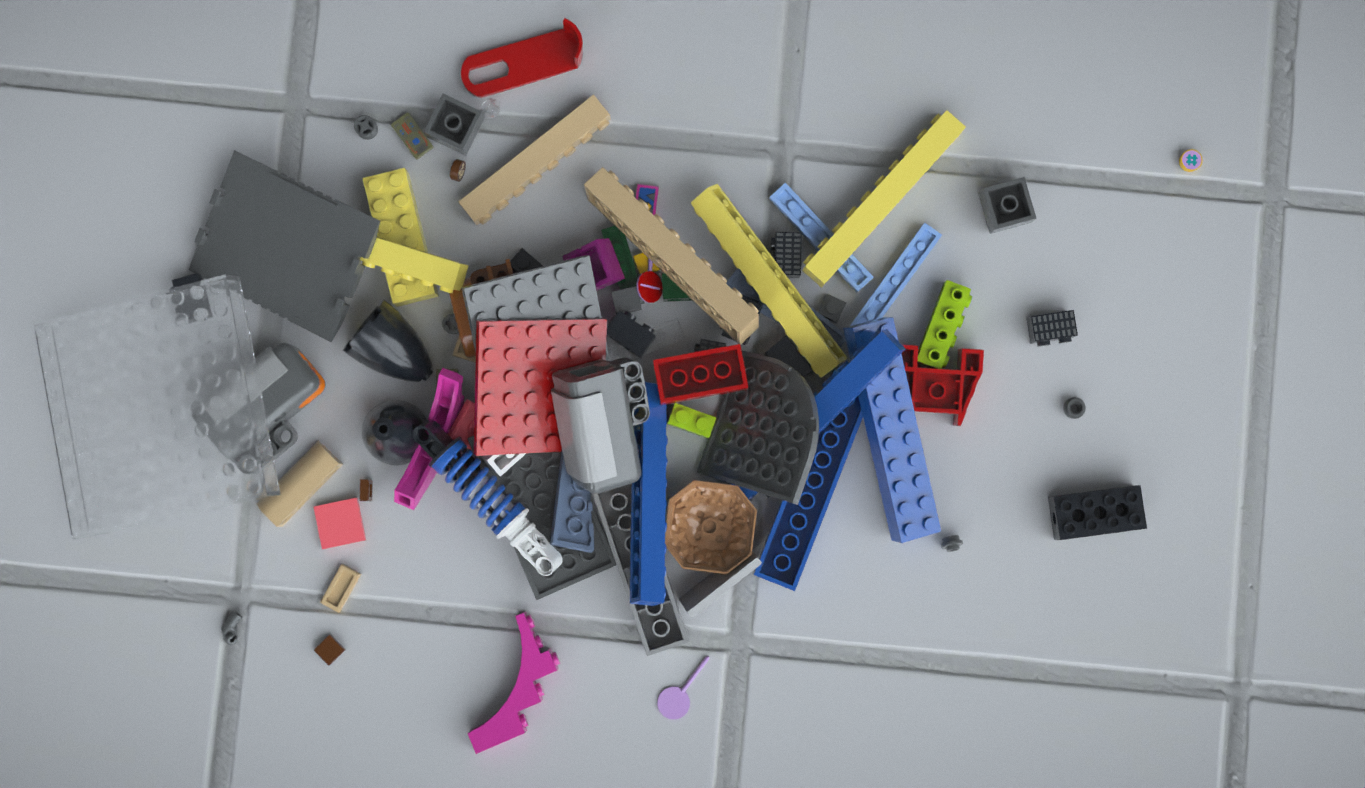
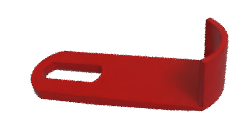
M564 18L563 29L468 56L461 68L463 85L473 96L483 98L578 69L583 58L582 35L573 22ZM503 61L509 68L507 76L474 85L469 79L471 70Z

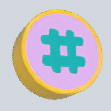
M1187 150L1181 154L1179 165L1184 171L1193 172L1202 165V156L1196 150Z

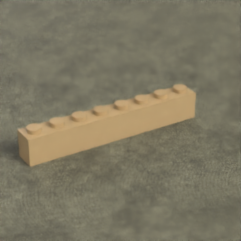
M593 94L461 199L459 204L476 225L480 223L482 225L492 218L491 214L496 210H503L509 204L508 201L514 196L517 198L522 195L526 190V186L530 183H537L543 177L541 174L546 170H553L559 165L558 161L564 156L566 158L571 156L576 151L575 147L580 143L585 144L591 140L592 134L595 131L605 129L609 125V120H611L610 114Z

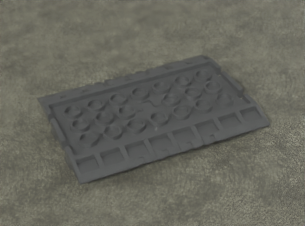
M234 150L220 188L225 190L224 195H221V191L214 189L209 202L213 207L205 225L210 231L209 234H206V230L199 228L194 241L198 246L189 270L200 274L203 278L229 291H234L239 296L242 295L247 300H252L257 305L260 304L264 309H270V312L274 314L278 313L280 317L287 318L288 321L332 342L350 307L349 304L345 303L344 297H354L366 267L361 264L360 257L369 259L376 242L380 220L336 199L333 200L328 195L324 196L322 192L318 190L316 192L310 186L306 187L301 182H295V179L287 178V175L279 174L277 170Z

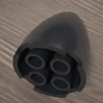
M384 299L380 306H377L362 323L353 338L348 341L342 350L366 367L392 378L420 382L421 380L426 381L433 373L431 370L433 365L422 340L409 322Z
M400 400L383 402L375 406L364 419L362 425L364 445L374 458L383 463L397 466L410 463L415 450L419 446L413 438V430L427 421V419L418 407L409 402Z

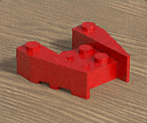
M903 345L905 350L901 354L914 411L954 414L953 426H961L978 380L983 372L984 350L958 349L957 370L917 368L918 346Z

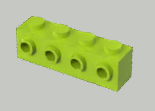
M949 280L943 283L918 349L917 364L932 369L946 368L950 358L947 355L949 347L953 348L957 336L954 335L957 327L961 328L965 318L962 315L964 307L968 308L972 300V296L969 295L970 288Z

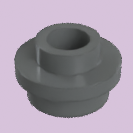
M1071 397L1065 401L1063 410L1067 417L1077 419L1083 416L1086 406L1082 399ZM1072 404L1077 406L1076 412L1071 411L1070 407Z
M959 535L948 536L942 539L943 544H941V548L947 549V552L957 551L960 549L959 546L963 544V541L960 540Z

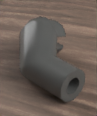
M236 611L232 612L221 628L224 642L228 645H234L238 641L236 625L242 619V616Z

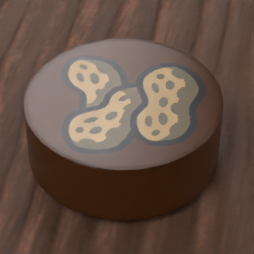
M454 160L450 169L451 180L457 182L462 180L466 169L465 161Z

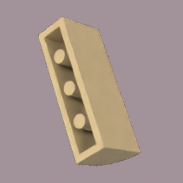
M318 440L257 502L258 508L276 527H283L343 463Z

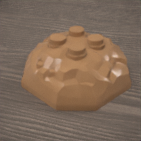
M693 480L669 499L666 519L667 529L665 532L667 549L683 569L728 574L752 555L757 510L736 485Z

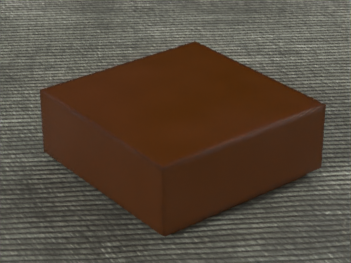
M360 479V501H371L373 481L370 479Z
M331 634L314 649L328 666L346 650Z

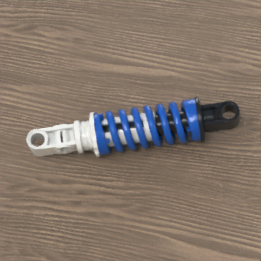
M427 420L413 430L414 440L432 458L429 466L439 475L447 473L445 482L448 484L455 482L453 490L457 493L463 491L461 495L463 501L471 499L469 507L472 510L480 508L477 514L478 517H488L486 525L488 527L494 526L491 530L497 539L504 536L511 541V546H515L521 555L541 575L548 576L552 574L562 564L561 554L535 528L536 525L527 520L528 508H525L520 502L514 504L510 502L513 499V494L508 493L504 495L502 492L505 490V486L503 484L497 487L494 485L497 477L493 475L488 478L486 476L489 472L488 467H484L480 471L476 470L481 463L479 458H476L471 463L467 461L473 454L472 450L469 449L463 454L459 452L460 449L463 451L467 448L460 436L453 440L435 420Z

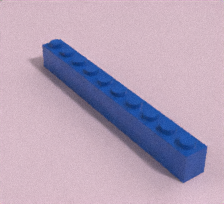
M877 330L869 338L871 342L866 347L861 346L853 353L855 358L850 363L844 362L837 369L839 374L834 378L832 376L829 377L822 384L824 388L819 393H813L818 409L819 433L905 350L904 346L888 330L881 332ZM738 486L749 500L758 493Z
M645 382L650 415L646 422L633 426L641 465V477L638 481L632 483L630 604L655 606L664 603L666 597L665 554L667 546L665 544V532L667 523L665 521V511L667 508L666 466L668 459L666 457V446L668 437L666 435V425L668 423L667 404L661 405L657 384ZM639 408L635 409L634 416L638 413Z

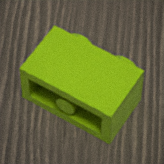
M675 403L667 425L708 439L716 417Z

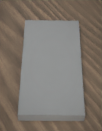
M752 551L750 557L728 574L711 573L679 598V601L692 618L756 569L762 562Z

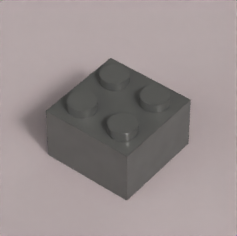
M443 93L424 133L427 138L466 156L485 117L482 111Z
M1025 177L982 188L978 193L990 234L1029 224L1036 219Z

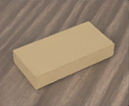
M341 564L320 603L340 613L362 574Z

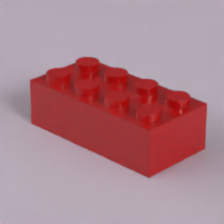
M740 344L653 360L661 405L748 389Z

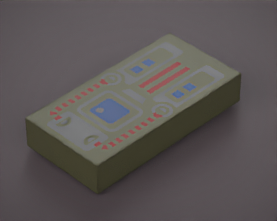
M408 112L391 124L416 160L434 148Z

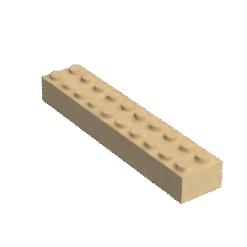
M602 167L584 184L588 201L727 334L741 345L759 328L758 309L750 302L747 304L742 299V294L733 287L731 289L726 284L727 280L719 272L715 274L710 269L711 265L706 259L697 257L695 255L696 251L690 244H684L679 240V234L672 228L669 230L664 225V220L658 214L653 215L649 211L648 205L642 199L638 201L633 196V191L627 185L622 186L618 182L619 179L611 170L608 172Z

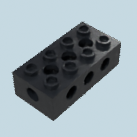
M1141 485L1048 497L1054 540H1067L1147 529ZM1118 504L1122 508L1120 515L1116 513V506ZM1096 507H1098L1100 510V516L1098 518H1096L1094 515V510ZM1074 510L1079 513L1077 521H1074L1072 518Z

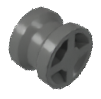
M361 115L354 121V130L362 139L370 140L377 135L378 126L370 116Z

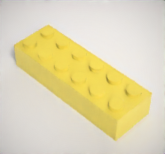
M405 168L362 178L371 216L380 220L377 237L428 253L408 171ZM396 271L394 275L385 273L392 303L396 307L439 297L436 284L430 287L420 284L421 279L414 278L413 281L401 278V273Z

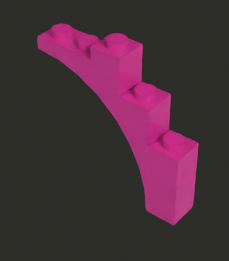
M442 368L438 376L435 398L428 420H435L448 434L464 405L465 396L461 395L463 376L455 371ZM420 445L415 450L404 475L394 491V502L412 510H415L437 474L429 466L432 458Z
M526 612L515 616L520 630L522 645L521 667L516 684L508 700L500 710L485 723L467 733L476 754L526 733V727L529 724L525 714H520L519 711L543 700L542 696L545 695L540 682L536 684L535 680L559 669L557 665L560 664L557 653H552L551 649L542 652L543 642L539 635L535 636L533 631L535 623L532 616H527Z

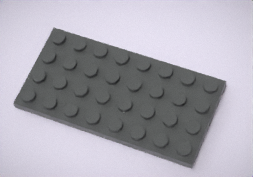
M474 436L467 439L474 454ZM561 452L526 453L501 476L492 471L480 456L474 455L475 458L481 460L479 464L480 470L488 467L489 472L486 474L488 478L493 475L497 477L494 485L497 487L503 484L505 490L502 493L504 495L508 493L513 494V499L510 501L512 504L520 502L525 508H528L527 520L530 523L533 522L536 525L535 528L550 543ZM594 509L591 511L594 530V551L590 553L553 546L561 554L562 564L548 576L538 573L535 567L514 546L536 600L616 566L613 553Z

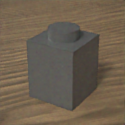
M637 286L611 292L616 315L619 311L622 313L628 311L630 313L642 310L641 304H645L639 297Z

